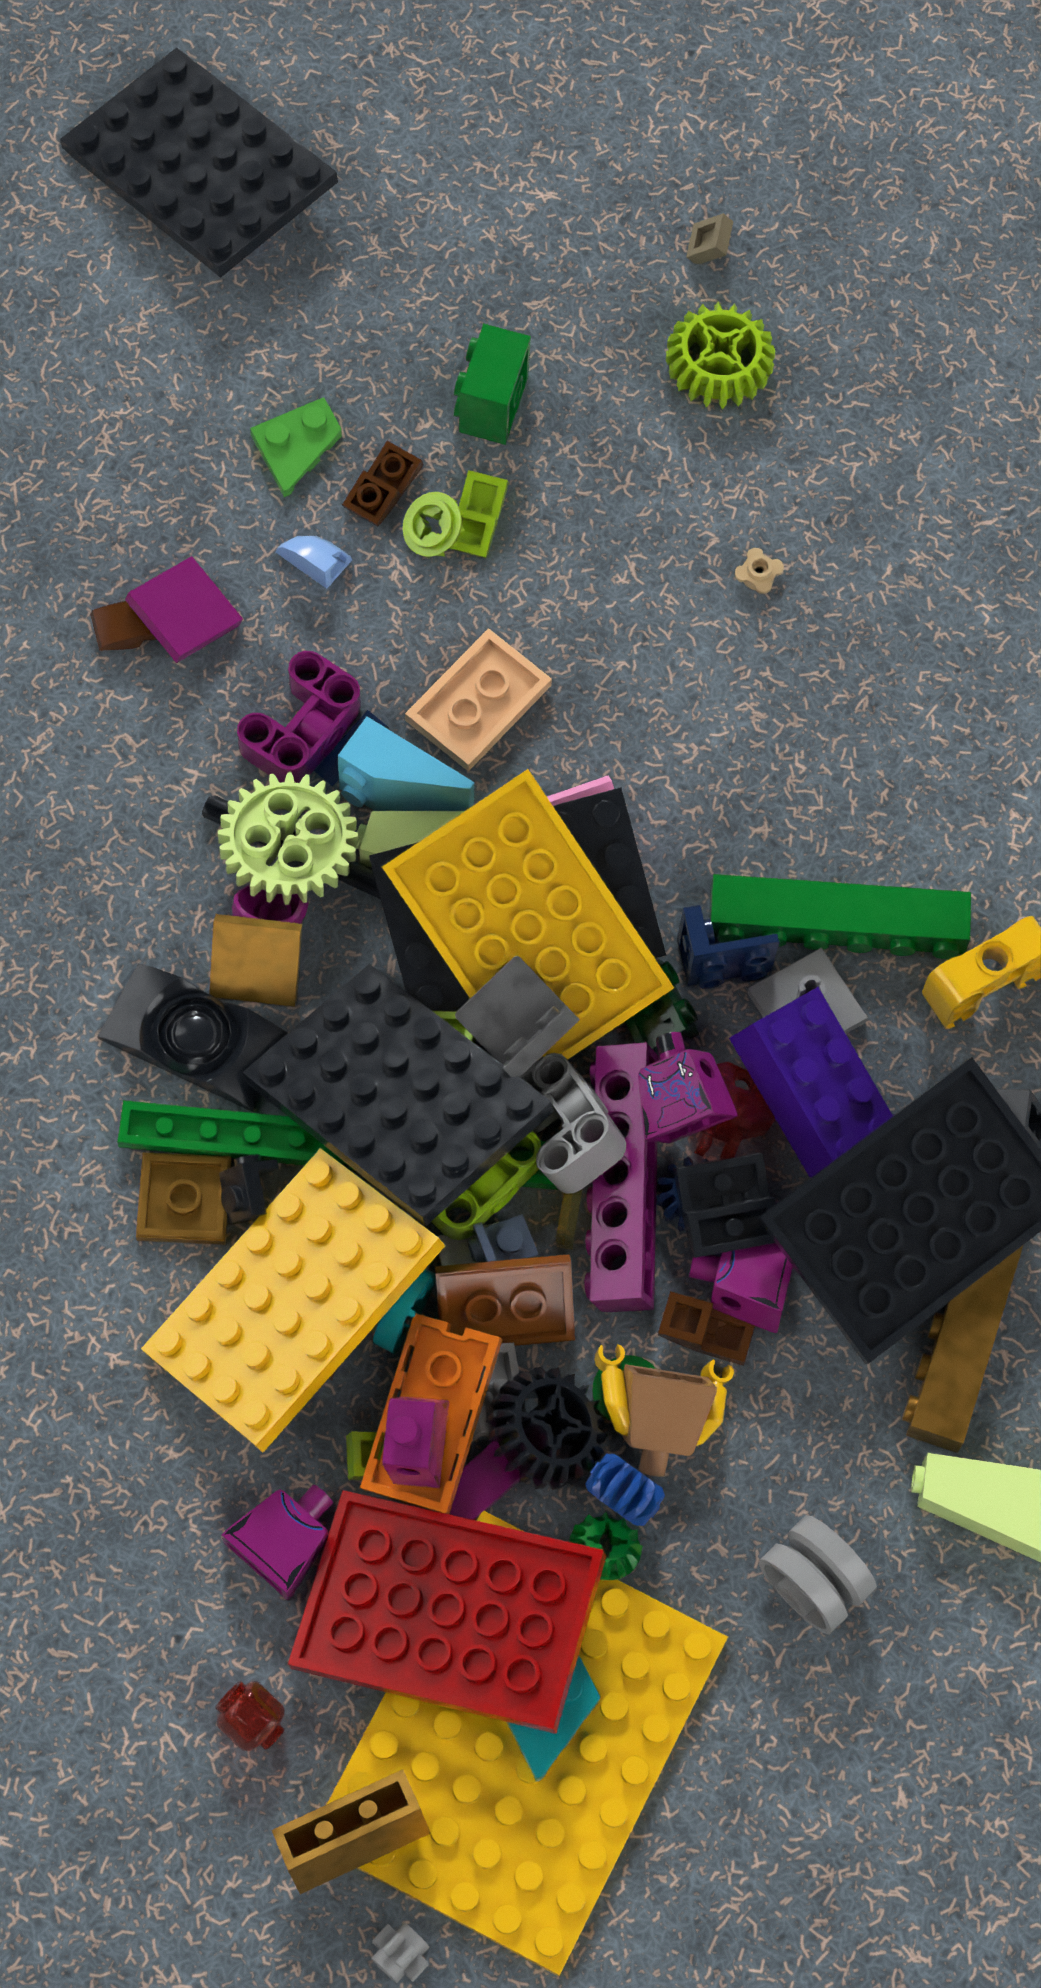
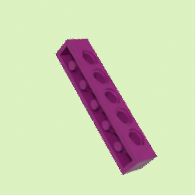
M647 1042L596 1046V1062H592L590 1065L591 1084L595 1088V1093L609 1111L608 1115L619 1131L629 1128V1133L625 1138L626 1151L623 1157L593 1180V1187H589L587 1190V1207L592 1214V1229L587 1230L585 1243L587 1253L591 1256L590 1272H587L585 1275L584 1288L586 1297L601 1312L654 1310L657 1142L646 1141L644 1138L638 1073L641 1068L659 1061V1056ZM630 1086L626 1097L621 1100H615L616 1094L620 1089ZM628 1170L626 1179L620 1184L613 1185L615 1176L620 1171ZM622 1212H627L625 1222L618 1227H612L614 1218ZM620 1255H626L624 1265L612 1271L611 1265L615 1258Z

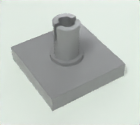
M822 948L749 987L747 992L763 1017L819 987L845 1034L866 1023L868 1018Z

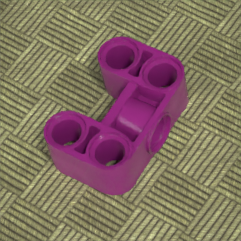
M305 650L295 654L289 662L288 673L291 692L305 704L288 725L284 727L269 716L255 712L245 715L237 725L238 745L241 755L269 776L274 774L279 783L285 782L288 772H292L294 783H300L306 774L310 776L324 757H327L339 743L342 735L358 717L361 708L358 681L320 654ZM304 673L317 675L315 679L310 681H304L299 678ZM339 695L351 698L346 703H336L332 699ZM255 734L267 737L259 743H252L247 740ZM288 757H295L301 760L294 766H286L281 763V761Z

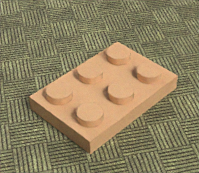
M488 628L405 713V721L469 772L551 687L552 678Z

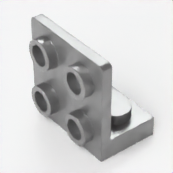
M514 956L455 1013L456 1019L498 1062L505 1066L503 1069L511 1077H521L580 1020L519 956Z

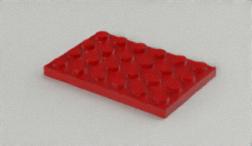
M342 1490L288 1665L292 1670L556 1734L607 1555L604 1550Z

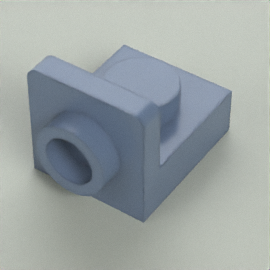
M523 1214L484 1227L482 1222L474 1224L473 1239L467 1241L474 1263L538 1257L536 1246Z

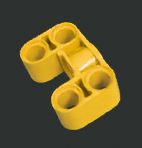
M1034 916L1025 917L1014 923L1004 932L977 947L945 961L928 975L922 995L945 1029L953 1028L955 1026L953 1022L960 1018L963 1021L970 1018L978 1010L982 998L1007 984L1014 982L1018 989H1022L1027 986L1026 981L1032 978L1037 981L1041 978L1040 925ZM993 959L1001 965L1002 970L992 971L984 965L983 960Z

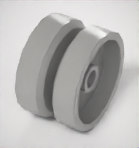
M805 1515L788 1533L790 1546L776 1543L760 1559L759 1566L775 1591L807 1623L818 1631L830 1635L848 1616L845 1603L860 1606L875 1591L877 1585L865 1563L837 1533L815 1517Z

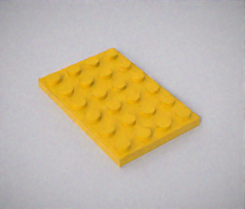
M529 769L382 866L469 998L476 994L514 956H519L580 1019L542 1057L547 1054L558 1053L568 1060L674 989V986Z
M321 1148L266 1208L267 1214L256 1219L141 1348L154 1362L262 1453L445 1247L439 1237Z

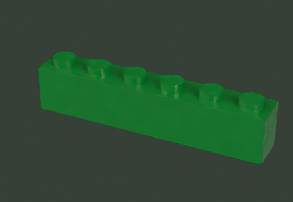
M713 874L710 888L709 919L713 925L714 937H718V941L722 943L778 934L779 947L786 945V942L804 943V947L811 950H818L820 948L824 950L829 948V945L847 946V950L854 953H867L872 948L890 949V953L897 956H910L915 951L932 952L936 958L951 959L959 954H964L970 942L971 892Z

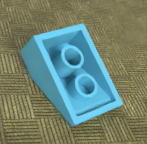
M369 717L364 719L338 754L339 789L342 790L341 794L354 806L362 807L366 805L374 811H466L474 805L475 782Z

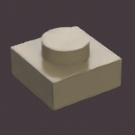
M723 213L694 223L686 258L694 264H702L726 256L733 221Z

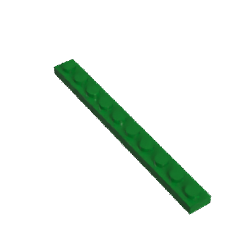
M123 1100L117 1141L119 1148L190 1155L231 1156L232 1159L259 1154L261 1161L277 1160L278 1163L303 1166L321 1148L346 1168L354 1170L288 1116ZM540 1141L541 1146L547 1141ZM522 1146L512 1149L509 1153L513 1159L521 1162L527 1161L533 1156L531 1150ZM540 1169L522 1186L558 1190Z

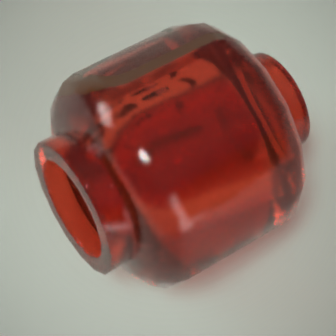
M242 1681L237 1682L215 1706V1709L219 1712L216 1719L218 1728L242 1751H251L259 1745L267 1750L279 1739L285 1730L280 1725L285 1715L283 1704L258 1681H252L246 1685Z

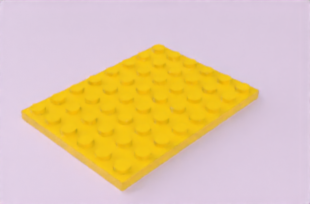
M483 1511L477 1519L480 1522L523 1531L486 1511ZM600 1580L578 1656H580L601 1698L590 1715L578 1728L566 1748L562 1750L551 1765L544 1778L537 1782L507 1722L385 1693L327 1804L403 1769L431 1834L357 1869L559 1977L728 1637L619 1580Z

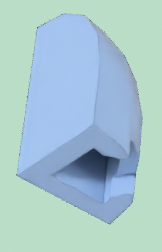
M296 536L282 543L276 549L278 555L326 589L352 561L350 555L333 543L318 536Z

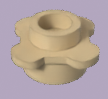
M752 548L748 550L747 559L744 564L735 569V578L739 582H744L748 588L765 594L771 591L775 577L783 573L784 565L779 559L772 560L765 556L760 548ZM761 568L763 572L757 573L755 570Z

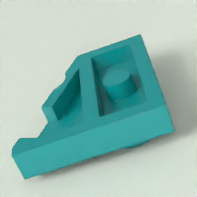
M578 1656L556 1734L507 1722L536 1782L544 1778L551 1765L562 1750L566 1748L583 1721L600 1701L601 1697L580 1656Z

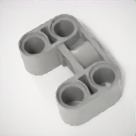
M551 1053L545 1055L520 1077L549 1099L553 1107V1113L540 1123L533 1132L536 1134L542 1131L558 1118L563 1123L561 1125L563 1130L545 1142L539 1149L536 1157L538 1168L559 1191L570 1194L583 1189L623 1157L626 1151L624 1136L608 1115L609 1111L598 1095L562 1054Z

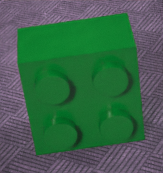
M483 323L479 338H471L466 354V361L469 362L467 373L460 371L454 389V396H458L454 408V416L459 417L460 433L506 445L529 377L531 336Z

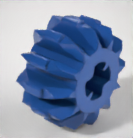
M605 1454L600 1462L597 1461L585 1483L589 1493L636 1526H644L651 1517L653 1518L665 1497L662 1487L616 1454Z

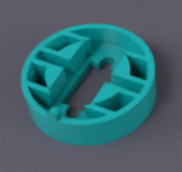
M425 1269L381 1318L373 1337L374 1344L393 1354L401 1348L410 1328V1325L405 1323L407 1316L413 1318L416 1313L421 1314L436 1280L435 1273Z

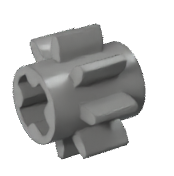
M405 1922L396 1931L387 1924L372 1940V1943L379 1949L371 1957L372 1961L396 1984L404 1975L414 1982L428 1966V1962L422 1956L430 1948L429 1945Z

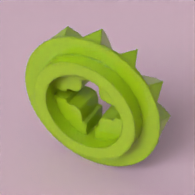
M429 492L418 497L410 505L403 520V536L406 544L414 553L429 559L433 556L445 557V551L450 547L457 546L456 539L459 533L465 531L462 526L464 512L456 503L457 500L442 492ZM426 517L439 520L438 524L442 530L441 534L431 532L432 528Z

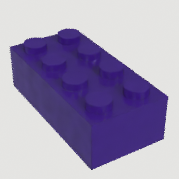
M819 987L761 1018L729 1038L810 1178L893 1116Z

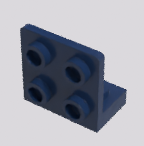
M701 905L683 908L677 936L687 986L699 984V987L702 989L718 987L725 982V979L741 977L742 981L750 982L764 978L767 972L772 971L780 943L778 934H771L714 944L713 925L710 919H703Z

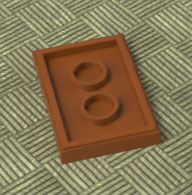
M570 1254L435 1266L438 1320L448 1322L451 1325L450 1333L463 1336L466 1327L500 1337L503 1340L502 1343H514L515 1346L575 1341Z

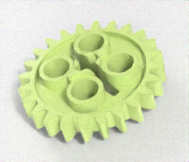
M292 772L287 773L285 782L282 783L278 782L274 774H270L268 786L264 787L260 781L255 779L253 780L254 792L252 794L241 788L239 789L240 803L228 801L229 814L221 815V828L223 829L218 830V843L222 844L219 846L220 858L226 860L227 874L237 872L236 885L238 887L250 882L251 896H255L263 889L266 890L267 902L269 903L276 894H282L285 905H289L292 894H298L300 900L303 903H307V891L313 890L321 898L324 896V883L337 888V874L348 876V862H355L356 848L354 847L358 846V833L354 831L356 830L357 820L356 817L350 816L349 802L339 804L340 792L338 790L326 795V782L324 780L315 787L310 786V777L307 774L300 783H294ZM278 809L288 810L289 813L285 815H277L274 814L273 811ZM307 810V812L302 816V818L298 820L302 812ZM313 829H323L326 831V833L321 835H315L310 833L309 831ZM256 841L265 842L267 844L266 846L261 848H255L250 846L251 843ZM278 857L274 865L268 866L275 858ZM300 861L304 865L293 868L288 866L287 863Z

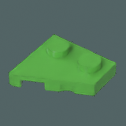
M323 397L251 427L250 433L284 497H287L294 491V486L307 471L311 472L318 464L321 455L326 450H330L341 438L342 429Z

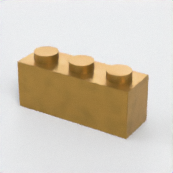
M403 1769L271 1830L299 1894L305 1893L431 1834Z

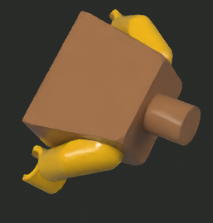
M617 1344L615 1348L616 1360L610 1361L604 1357L603 1345H600L595 1354L594 1361L598 1369L603 1371L601 1380L604 1403L614 1429L623 1435L629 1446L643 1449L639 1465L641 1473L663 1477L666 1473L669 1453L691 1456L696 1446L704 1444L723 1423L727 1390L723 1385L732 1379L734 1369L728 1364L723 1368L722 1378H719L713 1370L715 1364L713 1359L702 1368L700 1376L627 1364L624 1366L623 1373L618 1367L625 1357L624 1348Z

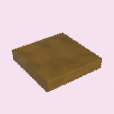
M215 914L209 994L216 998L295 1007L298 993L303 924Z
M143 1152L136 1240L226 1245L227 1214L221 1202L222 1188L219 1173L231 1168V1156Z

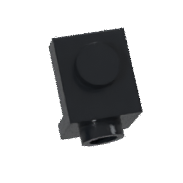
M259 1154L243 1156L234 1159V1167L219 1173L222 1188L221 1202L227 1214L228 1225L245 1223L267 1214L260 1176L279 1169L277 1160L261 1161Z

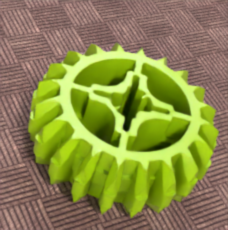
M718 301L714 305V310L711 311L702 304L698 308V315L688 311L684 316V322L677 321L673 334H670L668 337V350L666 351L665 361L669 365L668 373L670 379H677L676 386L678 391L689 389L688 396L690 401L702 395L704 396L703 403L707 407L712 399H719V405L723 409L727 405V399L731 398L739 407L743 402V396L753 400L757 395V389L763 390L767 385L768 377L773 373L775 348L774 345H771V331H763L764 324L762 319L751 321L752 314L750 309L743 314L737 313L735 303L729 310H723ZM697 342L701 353L699 359L693 361L688 350ZM747 347L753 360L745 368L741 363L742 358L740 356L742 350Z

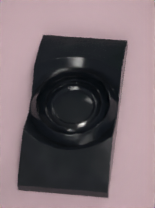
M138 963L97 1037L116 1048L253 1112L262 1095L245 1082L242 1072L287 1035L288 1032L246 1007L228 1003L207 994L180 976Z

